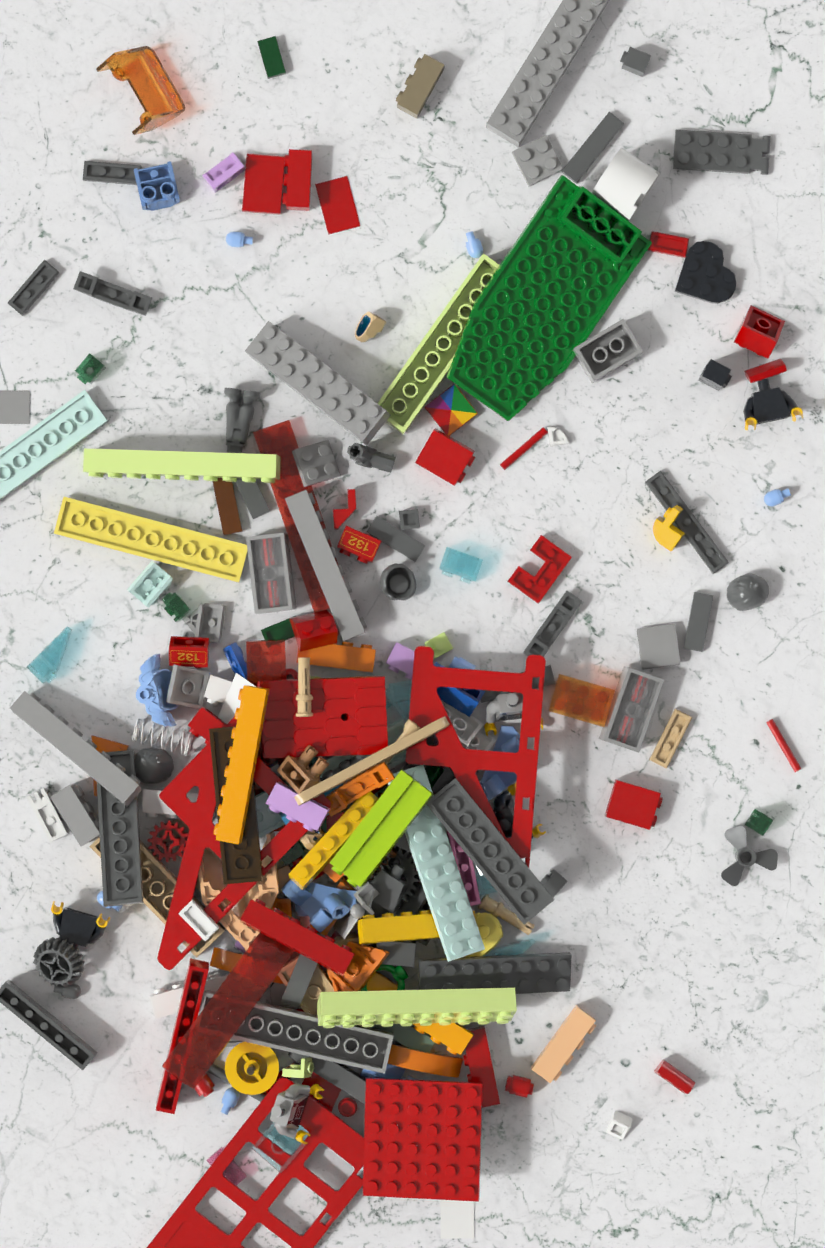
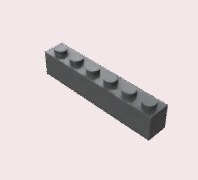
M9 979L1 986V1004L81 1070L86 1068L98 1052Z

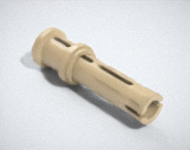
M309 657L298 658V695H296L298 712L296 717L313 716L311 712V700H313V697L310 695Z
M487 893L480 901L481 904L478 905V909H484L496 918L503 919L527 935L532 932L530 929L534 928V924L527 922L524 925L515 913L504 907L502 902H496Z

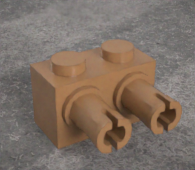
M311 745L306 747L299 758L288 755L277 769L280 775L298 794L322 782L320 776L329 766V763L324 758L319 757L313 767L309 768L311 760L318 753Z

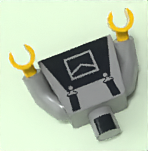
M522 693L499 694L494 701L487 705V723L484 724L487 736L490 730H493L494 735L497 734L495 721L522 719ZM541 717V729L543 730V718Z
M293 1084L287 1090L279 1093L270 1116V1120L275 1122V1128L278 1133L293 1139L296 1137L297 1141L307 1144V1142L303 1141V1137L305 1135L310 1136V1134L303 1130L297 1132L296 1129L299 1128L309 1094H312L317 1099H321L323 1096L318 1091H324V1089L318 1084H314L311 1088L309 1085Z

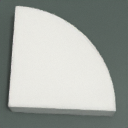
M547 427L550 447L569 444L567 436L561 430L555 427Z

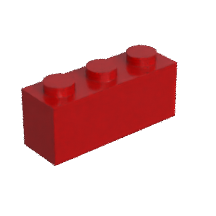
M289 149V155H285V166H288V174H284V185H287V193H283V204H286L287 210L310 211L312 150Z

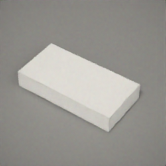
M194 900L190 901L178 913L204 941L209 939L220 928Z

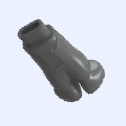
M224 388L225 395L230 399L226 405L225 445H228L227 453H242L243 447L245 448L244 444H246L250 423L254 414L252 404L253 401L260 398V392L243 390V403L240 406L239 401L242 390Z

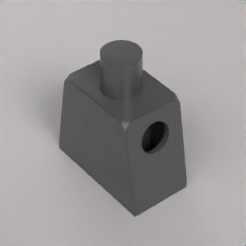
M395 863L391 871L382 869L370 882L380 893L373 901L391 913L398 911L408 882L401 878L405 868Z

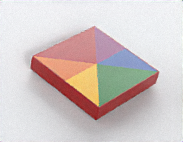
M455 383L424 407L448 436H451L478 414Z

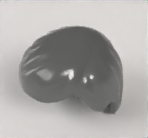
M395 563L383 570L379 583L386 597L391 600L404 601L414 595L416 591L415 576L406 565Z
M752 573L744 574L729 583L726 595L727 600L738 611L751 610L765 603L769 594V586L762 577Z
M145 748L135 754L136 777L141 782L147 784L166 781L171 776L174 764L171 755L166 750Z

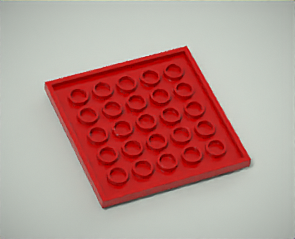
M366 1078L363 1196L479 1202L483 1083Z

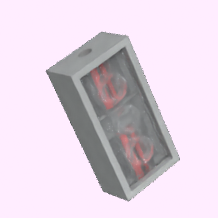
M288 533L246 537L255 614L296 610Z
M624 666L599 739L639 753L664 680Z

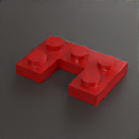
M540 535L530 549L532 553L545 561L537 574L532 576L518 566L507 581L537 604H539L572 558L542 535Z

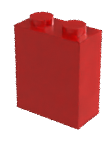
M435 428L415 463L455 486L457 482L461 484L466 475L463 471L466 466L471 467L476 457L473 456L474 450Z
M615 779L605 817L650 830L651 826L655 827L657 816L655 815L656 808L660 809L663 797H660L661 793Z

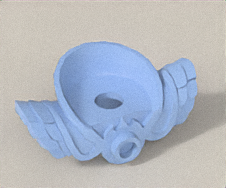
M155 654L149 657L140 667L139 682L141 686L136 692V698L140 703L145 704L146 712L151 715L153 722L163 726L174 727L177 724L169 711L176 709L179 705L166 702L172 671L168 669L159 670L161 658L160 654Z

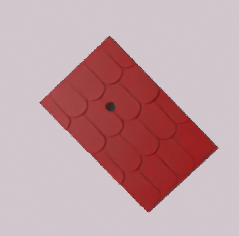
M384 676L310 679V695L313 697V700H311L313 716L296 717L298 712V702L296 700V695H298V679L257 681L258 687L269 689L261 734L262 758H287L288 755L297 758L302 755L308 745L313 746L318 751L316 756L372 755L388 746Z

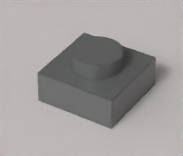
M418 509L399 511L401 530L420 528Z

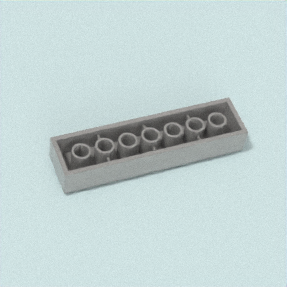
M269 321L245 350L252 359L366 446L391 416L387 410Z

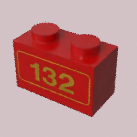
M346 526L337 548L340 549V553L349 557L353 554L358 556V561L368 564V562L373 563L381 540Z
M171 636L169 643V666L179 665L208 668L209 638Z

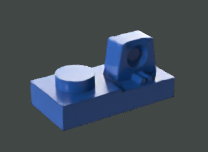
M236 642L223 649L234 674L237 673L248 680L252 677L251 674L257 671L253 661H244L243 651Z

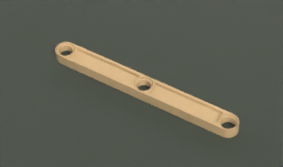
M444 716L299 793L294 797L298 806L445 729L450 725L448 720Z

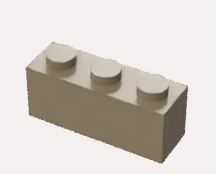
M426 54L423 55L422 59L420 57L417 59L414 68H416L414 74H409L405 82L407 86L404 92L400 91L396 98L398 102L397 108L415 118H418L445 68L443 63Z

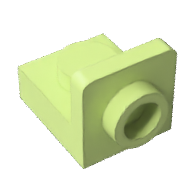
M444 632L424 643L425 647H431L434 650V659L453 649Z
M312 1057L302 1058L301 1065L290 1064V1067L283 1068L282 1076L294 1078L311 1077L314 1070Z

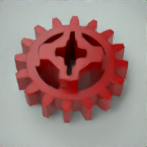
M168 820L167 825H165L164 821H161V827L155 825L154 829L156 831L149 832L153 837L147 839L148 842H152V845L148 848L155 850L152 855L158 854V860L165 857L166 862H169L170 858L176 861L177 855L182 858L183 853L181 851L185 850L187 842L185 837L189 834L183 833L185 827L179 828V822L172 825L171 820ZM166 829L162 837H157L161 830ZM173 829L179 833L181 838L175 836ZM168 835L170 836V840L174 841L170 844L169 849L167 846V842H164ZM157 845H161L164 848V853L159 850ZM181 845L178 851L172 853L174 846Z

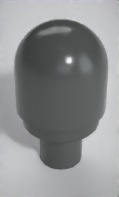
M55 984L53 992L62 993L64 998L76 999L80 996L81 989L77 984H72L65 988L63 986L57 987Z

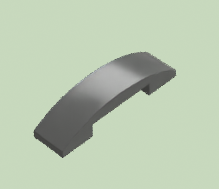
M82 271L79 272L73 288L103 302L146 316L152 297L106 282Z
M566 590L523 653L527 656L541 655L544 657L580 606L582 600Z
M317 933L318 935H320V936H322V937L324 938L325 935H323V934H321V933ZM301 954L299 955L281 1002L299 1008L317 966L316 962Z

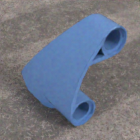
M501 726L493 751L511 753L519 751L520 735L514 726ZM485 770L480 784L488 801L517 780V775L514 772Z
M292 880L281 888L282 892L291 901L300 906L310 917L309 922L320 933L333 920L344 917L351 907L357 904V899L353 895L357 891L328 887L313 882L303 891Z

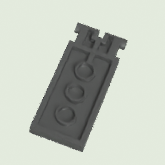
M675 130L673 169L749 174L750 170L761 171V175H768L769 157H762V154L770 153L771 136H763V139H752L750 134Z

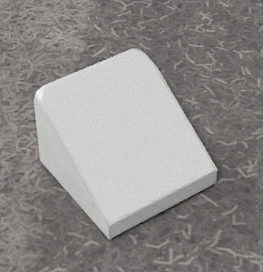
M615 1111L606 1133L624 1140L631 1127L632 1118Z

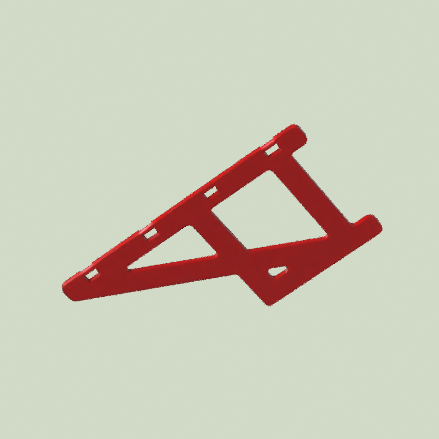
M418 646L414 651L409 719L420 728H423L445 716L450 725L435 733L439 741L437 746H429L426 738L407 748L406 762L408 764L450 767L459 783L520 858H525V864L529 867L546 659L541 655H529L526 659L524 673L436 667L433 664L434 650L431 647ZM533 677H540L539 690L532 689ZM439 687L522 693L523 706L519 751L511 753L463 748L437 693V689ZM528 737H535L534 750L527 749ZM477 770L516 773L517 781L511 838L505 837L476 776ZM530 797L529 810L522 809L523 798Z
M235 716L230 720V722L225 727H233L237 725V719H235ZM210 742L159 794V798L189 827V834L157 957L158 962L167 970L173 969L202 940L198 933L178 913L193 899L205 849L210 848L221 859L220 841L216 840V835H214L215 824L212 821L216 808ZM257 756L254 781L270 796L277 782L285 783ZM194 786L199 787L196 802H192L187 797V793ZM324 794L313 799L328 808L331 807V801ZM289 821L261 850V861L267 855L273 859L265 868L262 865L263 876L308 831L303 827V823ZM257 882L228 884L204 908V911L217 924ZM227 898L231 903L222 910L219 904ZM185 940L189 946L181 953L177 947Z

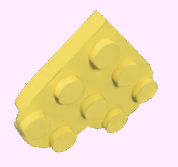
M490 913L475 914L476 923L485 949L464 957L485 956L498 945L503 937V931L499 920Z

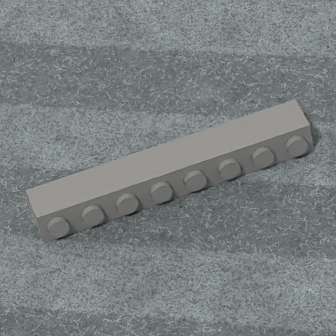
M307 490L285 498L343 641L364 634V629L367 628L363 617L359 618L356 612L360 610L356 599L352 600L349 595L352 589L349 582H344L342 578L345 572L342 565H337L335 557H338L334 546L330 547L327 540L330 539L327 529H322L320 522L323 519L319 510L316 512L314 510L313 504L316 502L312 492L308 494Z
M24 691L10 707L12 712L128 807L142 790L138 785L140 781L133 775L127 776L124 773L126 769L119 763L114 765L110 762L112 758L104 751L98 752L96 750L97 745L91 740L85 741L81 738L83 734L75 727L70 729L67 726L69 722L62 716L57 718L53 714L55 711L47 704L45 706L39 703L41 699L34 693L29 695Z

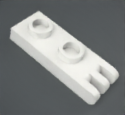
M42 788L40 790L43 797H40L38 791L34 792L36 801L33 800L31 795L27 796V799L51 843L68 834V831L45 788Z

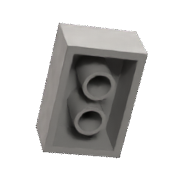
M624 319L573 349L576 358L591 383L596 382L643 353Z
M70 784L50 798L79 845L83 846L100 835L99 818H96L92 813L95 810L91 803L84 800L83 795L85 794L81 787Z

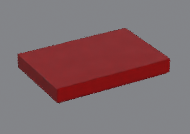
M247 154L242 212L281 214L285 157Z

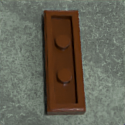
M218 478V481H212L223 535L243 532L233 483L223 481V478Z

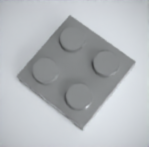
M547 135L512 151V155L528 187L563 170Z
M329 440L292 451L304 487L341 476Z
M174 665L166 702L201 709L210 672Z

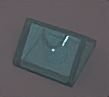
M273 1122L263 1132V1135L253 1145L252 1149L278 1172L282 1173L306 1144L297 1141L296 1137L293 1139L281 1135L275 1128V1122ZM266 1137L272 1140L271 1149L274 1153L282 1154L286 1151L288 1154H291L282 1166L258 1148ZM276 1143L283 1150L276 1151L273 1144Z

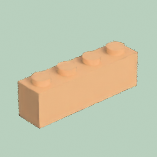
M576 1005L533 1063L531 1069L549 1083L552 1080L556 1081L562 1073L560 1069L563 1065H568L572 1060L573 1056L571 1054L575 1049L579 1050L585 1042L583 1040L584 1036L587 1033L591 1034L596 1027L594 1024L595 1018Z

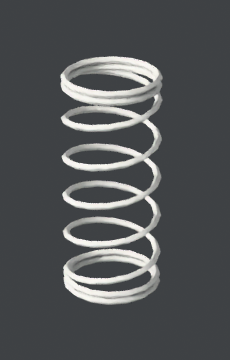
M140 718L137 720L133 732L132 742L137 741L141 730V743L145 744L152 731L151 746L154 747L157 744L162 733V750L166 748L172 736V753L176 751L182 739L181 754L184 756L189 755L194 738V735L192 733L189 734L185 751L183 753V742L185 735L184 730L182 731V734L174 750L173 739L175 728L172 729L170 736L167 740V743L163 748V736L165 726H162L159 736L155 744L153 745V733L155 723H152L150 731L145 741L143 742V730L145 720L142 721V719Z

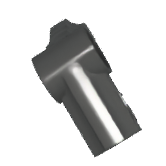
M354 443L347 450L350 459L356 461L355 464L367 468L373 467L389 473L392 472L396 459L394 456L378 452L374 448L359 443Z

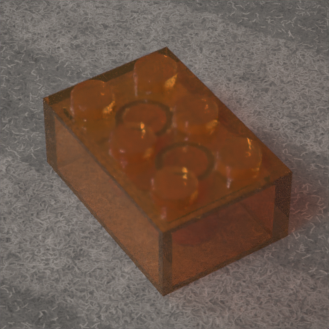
M558 674L548 711L604 727L615 690Z

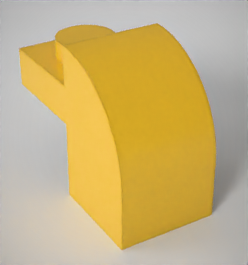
M678 505L673 508L669 507L664 516H659L653 525V533L656 540L669 551H673L685 534L673 525L683 510Z

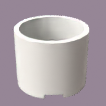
M621 148L601 176L592 194L629 221L660 173Z

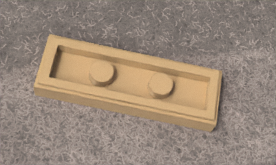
M674 709L649 759L650 761L667 769L692 719L691 716Z

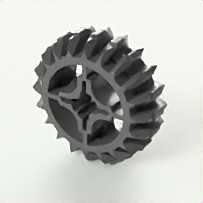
M52 937L49 940H44L37 947L33 956L35 958L33 963L36 965L35 970L40 971L39 976L45 978L44 982L48 980L51 985L56 984L57 987L63 986L65 988L79 980L84 971L85 961L82 960L83 955L78 953L79 948L75 949L73 947L74 943L69 944L67 939L62 941L60 937L56 939Z

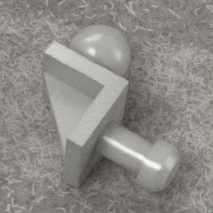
M367 882L362 887L357 886L355 888L357 892L353 894L360 903L353 905L350 909V914L355 919L362 918L365 910L371 915L374 914L371 908L372 901L380 893Z

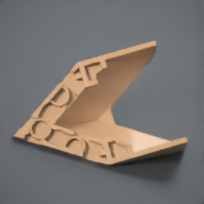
M274 831L266 835L267 840L263 848L275 837ZM209 848L205 849L199 871L202 902L205 906L228 885L223 883L222 863ZM268 855L262 860L264 868L273 860ZM277 863L263 876V881H258L220 920L221 924L239 941L248 954H250L260 932L241 923L240 918L251 899L255 901L257 898L266 903L265 907L272 908L279 893ZM225 898L219 906L224 910L231 902Z

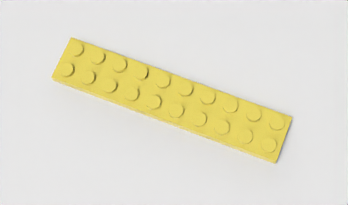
M63 497L54 534L238 583H240L248 553L247 545L68 497Z

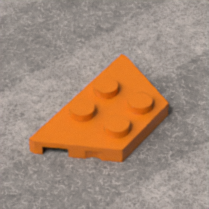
M349 941L346 946L352 949L354 957L344 976L342 977L327 969L335 992L361 991L389 955L388 951Z

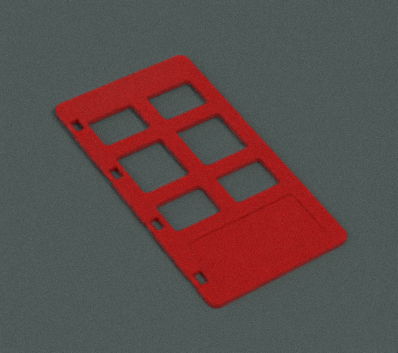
M287 1077L279 1078L146 1248H244L241 1242L257 1223L263 1224L290 1245L291 1248H314L363 1186V1177L361 1178L357 1173L364 1166V1137L309 1095L300 1125L309 1132L310 1136H307L304 1140L307 1144L302 1143L294 1154H288L258 1129L274 1107L277 1095L295 1084ZM247 1142H251L282 1168L262 1195L256 1200L223 1175L224 1170ZM320 1143H324L355 1169L339 1190L333 1189L304 1166V1162ZM292 1178H297L327 1202L326 1207L303 1235H299L269 1211L271 1204ZM211 1187L218 1189L246 1211V1215L230 1234L225 1233L196 1210V1206ZM328 1213L332 1217L324 1224L320 1220Z

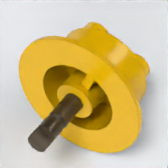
M241 1042L229 1052L225 1062L227 1080L234 1089L247 1095H256L267 1091L275 1083L279 1073V1062L275 1052L270 1047Z

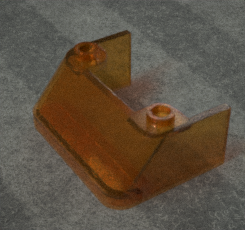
M149 46L114 52L96 68L97 72L110 69L115 79L128 81L145 110L140 115L141 125L132 131L133 135L152 131L185 111V104L155 51Z

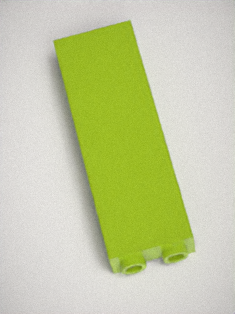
M401 770L330 861V864L333 865L331 869L340 876L344 873L348 877L347 882L355 888L357 886L362 887L434 794L404 770Z

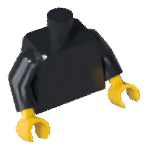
M768 378L757 381L759 392L751 394L743 410L745 430H748V425H752L754 430H756V425L786 419L791 415L794 422L796 421V415H800L802 419L804 418L802 409L798 408L795 401L779 387L770 388Z
M516 783L509 785L508 791L503 792L493 802V812L506 838L512 837L515 806L512 796H515ZM542 824L533 827L532 839L533 837L539 838L546 833V831H539V827Z
M53 901L51 907L56 933L62 941L67 939L68 943H74L73 947L77 949L79 945L86 947L88 944H94L103 936L105 928L111 919L110 917L107 920H103L102 913L99 916H95L67 907L63 909V902H61L60 907H57L55 901Z

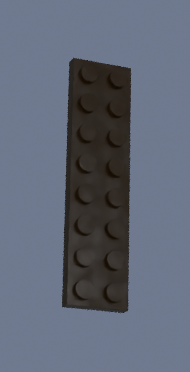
M233 727L209 729L217 811L219 804L223 802L221 789L223 785H226L227 777H224L226 766H229L230 763L228 751L230 746L233 747L234 739L231 738ZM254 778L242 843L233 844L220 841L224 884L263 881Z

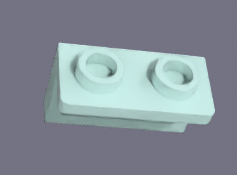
M151 561L127 590L149 608L158 601L159 595L171 586L173 578L155 562Z

